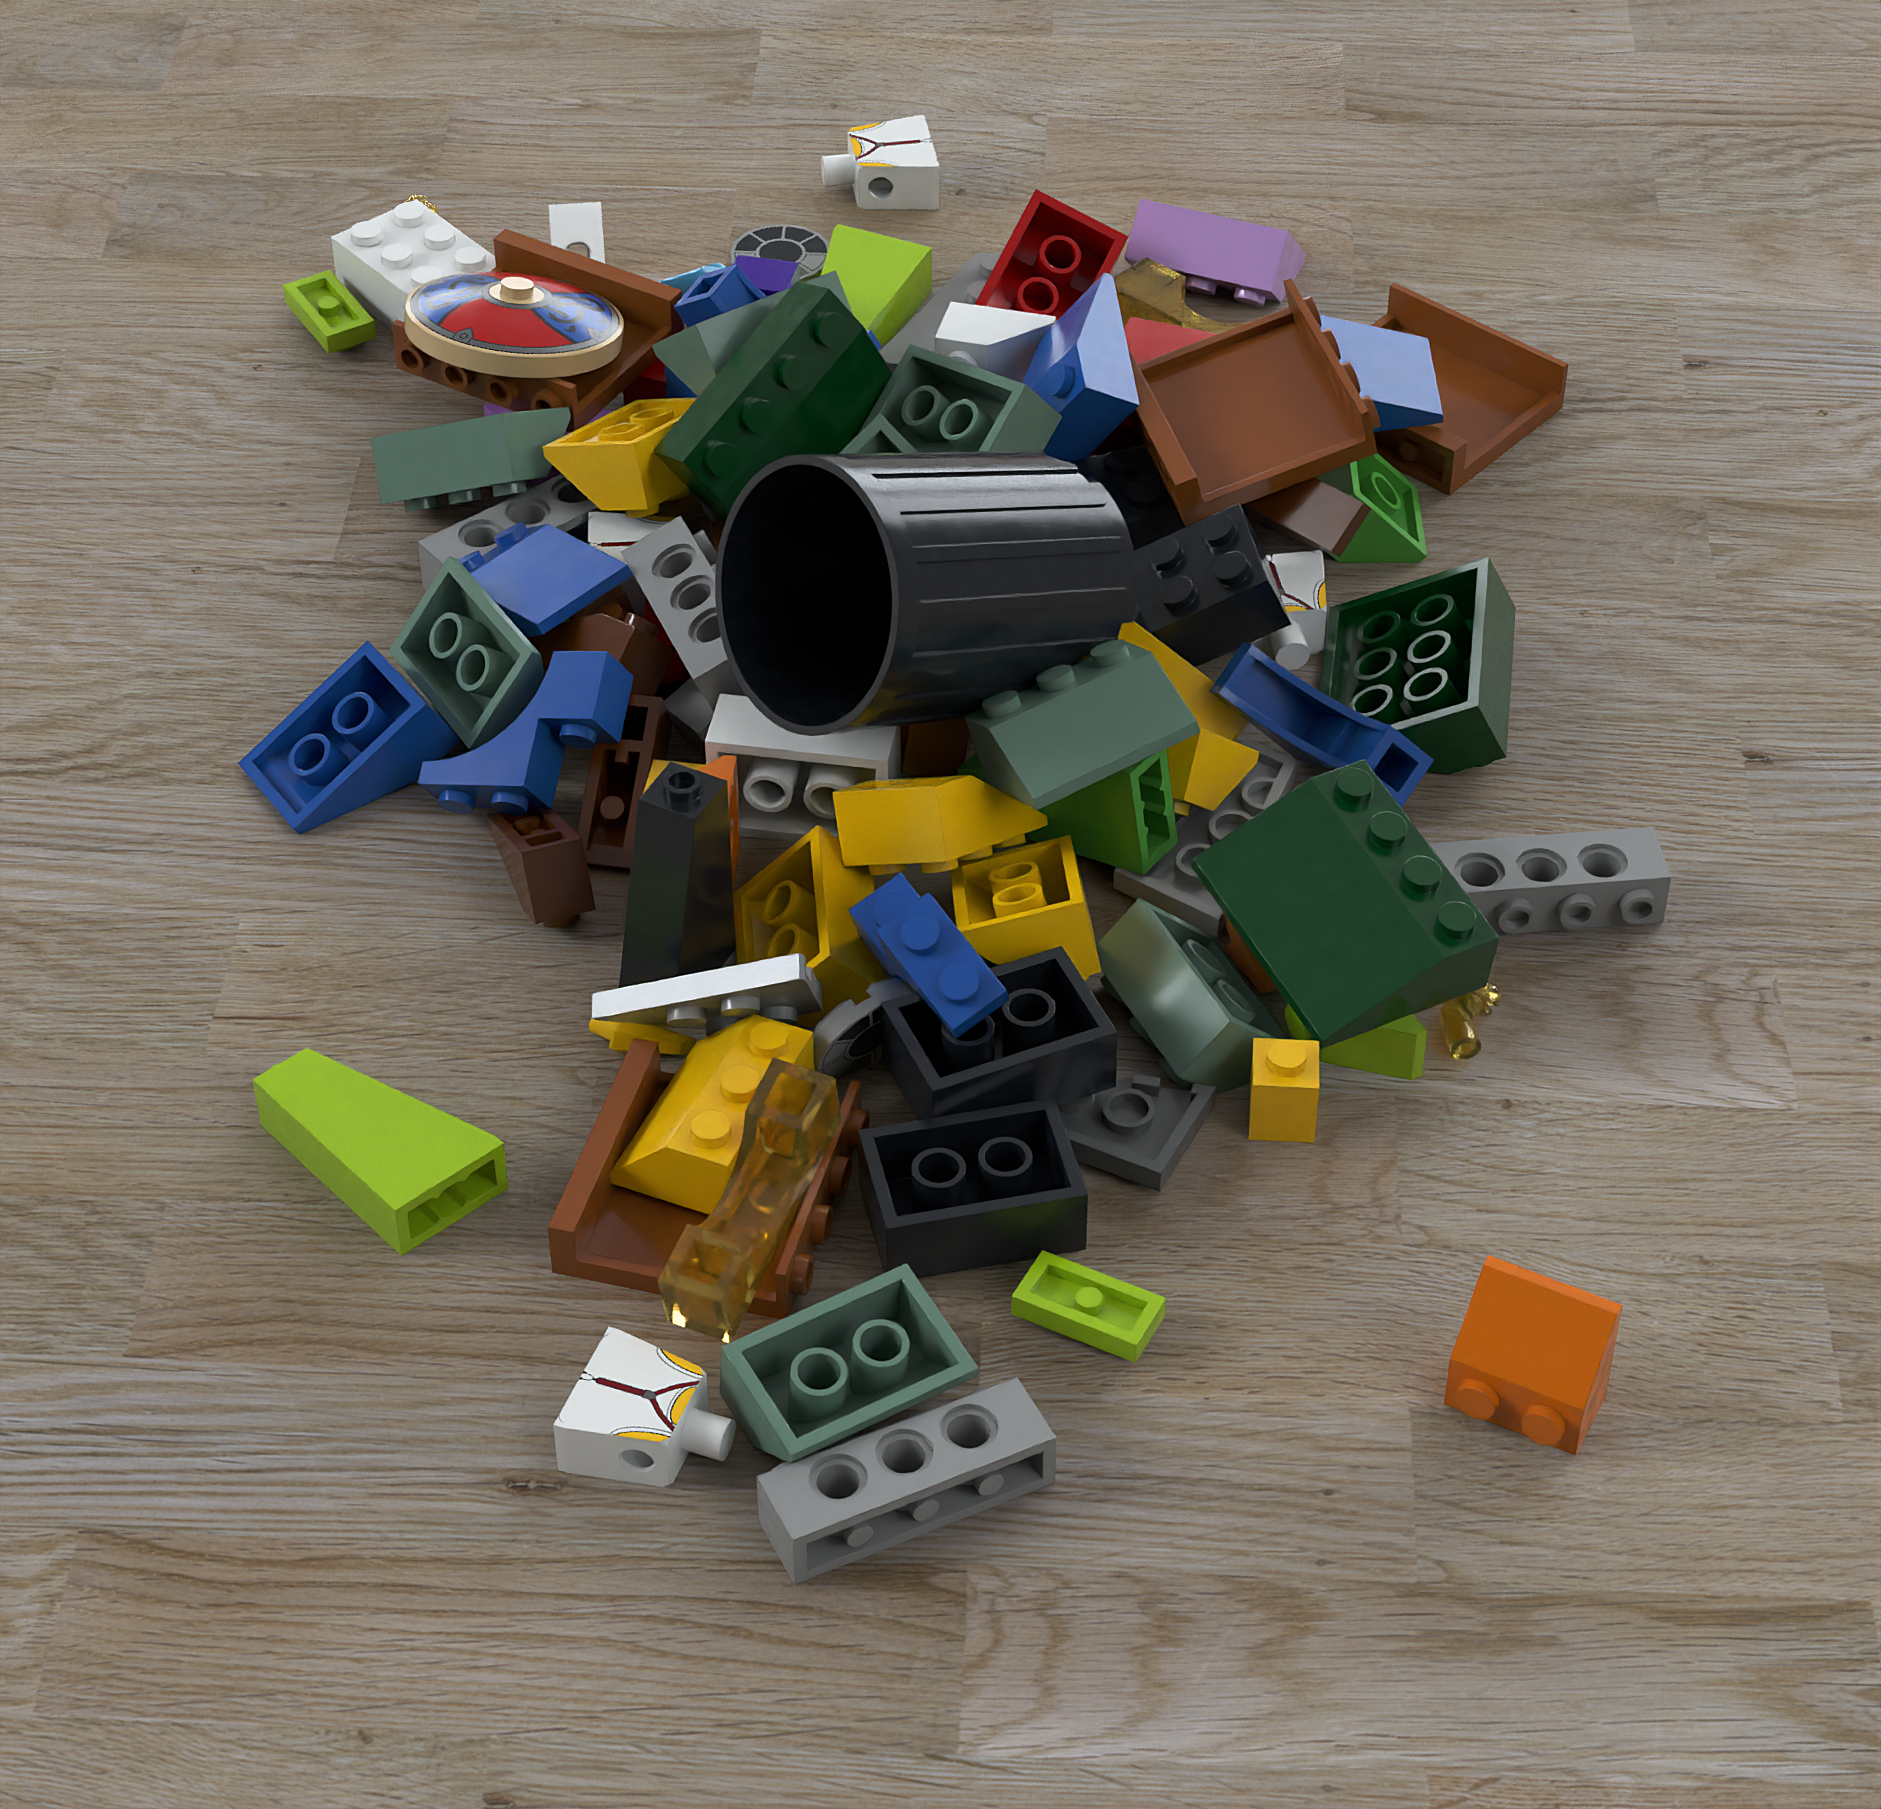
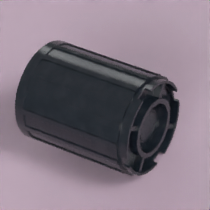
M1045 452L801 454L775 460L757 472L744 486L729 512L719 544L715 574L716 612L722 643L731 669L746 696L766 718L777 726L799 735H829L856 730L964 719V716L983 708L982 702L985 699L1006 690H1015L1017 693H1020L1037 684L1036 677L1049 668L1059 665L1073 666L1090 658V652L1096 646L1108 641L1118 640L1122 623H1133L1137 597L1136 561L1129 531L1119 508L1100 482L1089 483L1078 472L1077 465L1044 455Z

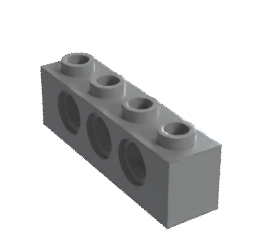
M561 474L527 490V492L520 493L418 541L423 587L428 590L449 556L459 560L474 551H480L483 556L497 547L494 541L496 535L517 523L524 522L527 528L550 524L588 544V512L626 514L625 510L601 511Z
M680 515L627 547L621 553L693 681L714 712L720 694L746 696L731 669L720 635L715 601V574L718 554L703 529L692 535Z
M1654 827L1428 843L1498 935L1664 922L1671 875Z
M1018 1377L992 1387H981L961 1399L929 1411L915 1412L898 1423L864 1436L847 1438L835 1447L792 1463L784 1462L776 1466L772 1471L756 1476L759 1523L794 1585L1055 1483L1056 1436Z

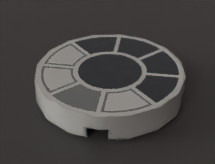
M789 224L766 225L747 231L735 240L730 250V266L733 265L737 255L800 263V282H806L821 276L829 242L820 233L803 226Z
M892 978L870 985V988L866 989L870 998L862 1001L857 1006L852 999L846 1002L843 1001L819 1022L813 1031L815 1070L821 1079L836 1081L851 1077L874 1066L883 1059L880 1003L916 992L904 979Z

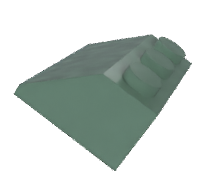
M836 270L804 282L829 288L853 314ZM790 288L697 323L652 345L655 355L699 397Z
M910 344L860 432L881 413L917 452L1043 451L1062 416L1026 384Z
M569 407L501 413L370 438L381 504L404 502L405 511L410 512L439 507L437 496L447 494L449 504L482 500V488L492 487L494 497L527 492L525 481L548 477L552 464L545 459L542 447L564 436L571 419Z
M451 556L447 558L389 650L394 659L471 750L489 742L514 722L533 699L545 677L541 654L463 564Z
M1124 640L1108 641L1093 648L1090 652V658L1073 666L1059 665L1041 672L1036 677L1037 684L1020 693H1017L1015 690H1006L985 699L982 702L983 708L964 717L987 783L1035 810H1039L1200 733L1196 718L1152 652Z
M1140 898L1136 900L1096 945L1101 970L1104 973L1100 979L1101 984L1115 999L1127 1005L1133 1014L1129 1020L1133 1029L1143 1039L1158 1048L1163 1055V1058L1159 1061L1161 1068L1173 1081L1182 1087L1188 1088L1193 1083L1216 1087V1095L1250 1084L1253 1038L1291 1039L1213 935Z
M906 1263L722 1346L719 1393L753 1447L792 1463L978 1376L979 1368Z

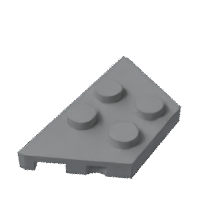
M800 953L592 993V1019L705 1029V1034L708 1036L751 1014L795 1025L798 1023L797 1015L823 1011L822 985L818 978H815L813 969L806 967V957Z

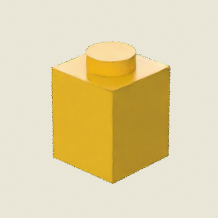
M1253 1038L1249 1086L1248 1140L1314 1143L1319 1098V1041Z

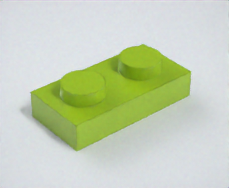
M331 270L283 285L285 303L328 354L349 350L357 344L377 338L374 319Z
M1042 1250L1011 1296V1314L1136 1363L1165 1317L1166 1298Z

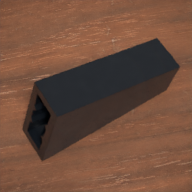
M671 761L638 799L619 988L719 969L735 951L727 780Z

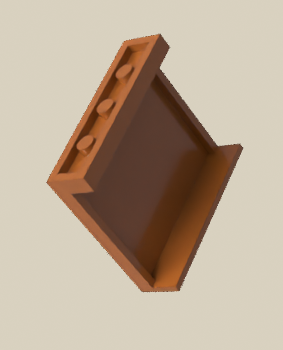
M504 229L493 239L496 267L490 272L523 273L557 279L583 287L608 300L619 310L624 321L622 348L614 360L598 369L564 377L518 378L491 375L457 367L430 356L410 341L404 330V322L396 319L392 323L398 369L514 412L569 407L571 419L566 429L568 432H573L585 426L658 359L653 350V344L684 330V321L674 309V306L682 298V290L508 229Z
M1291 278L1283 281L1289 305L1285 309L1141 364H1137L1128 347L1139 400V406L1129 417L1185 526L1201 521L1238 503L1243 505L1377 453L1373 429L1380 427V419L1375 404L1369 395L1360 397V385L1352 364L1349 361L1344 363L1339 361L1341 359L1340 350L1333 332L1330 328L1321 330V319L1313 298L1310 295L1303 298Z
M1395 282L1390 285L1387 314L1370 326L1428 338L1443 412V423L1373 432L1377 453L1396 470L1450 496L1563 408L1568 363Z
M633 1038L548 1225L552 1273L781 1320L788 1317L797 1294L806 1296L810 1289L815 1266V1258L812 1254L816 1244L825 1246L828 1242L833 1224L834 1209L831 1205L834 1197H844L848 1190L852 1172V1159L850 1156L853 1148L858 1149V1130L866 1129L870 1126V1111L861 1109V1081H850L841 1106L812 1100L806 1101L730 1222L611 1183V1170L675 1075L661 1071L659 1042Z

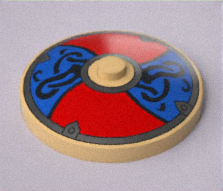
M471 272L437 278L413 290L405 303L404 330L410 341L423 352L457 367L506 377L554 378L589 372L614 360L622 348L624 321L619 310L608 300L590 290L568 282L523 273Z

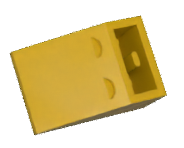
M972 775L870 780L832 792L843 866L868 865L870 875L901 872L907 869L906 864L920 863L922 873H936L956 869L959 867L958 860L984 858L993 854L992 848L1023 844L1026 842L1025 833L1048 825L1045 814Z

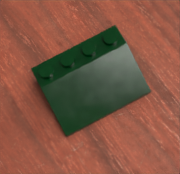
M796 281L655 447L653 452L718 519L726 522L729 512L744 486L757 472L771 462L792 455L839 454L860 432L891 378L892 372L864 326L829 288Z
M1487 557L1330 607L1320 691L1369 718L1394 727L1434 759L1426 772L1452 774L1472 767L1486 766L1493 761L1506 758L1516 607L1490 558Z
M1364 759L1308 779L1192 860L1191 867L1310 1035L1315 1041H1319L1320 1049L1471 993L1487 985L1500 939L1499 935Z

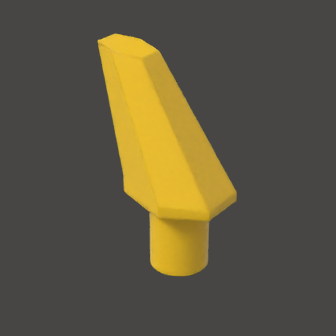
M592 1017L589 1022V1031L609 1040V1048L621 1054H627L633 1038L659 1042V1054L687 1055L696 1042L694 1037L658 1025L598 1021L592 1019Z

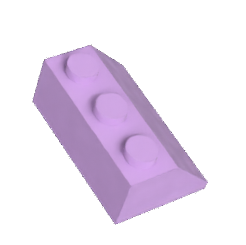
M1140 199L1124 259L1137 270L1136 276L1145 281L1166 284L1169 277L1186 281L1185 288L1197 293L1215 295L1217 288L1235 292L1234 299L1242 303L1264 306L1265 299L1279 303L1282 302L1286 295L1283 281L1290 278L1293 281L1295 280L1304 264L1306 254L1291 234L1285 230Z

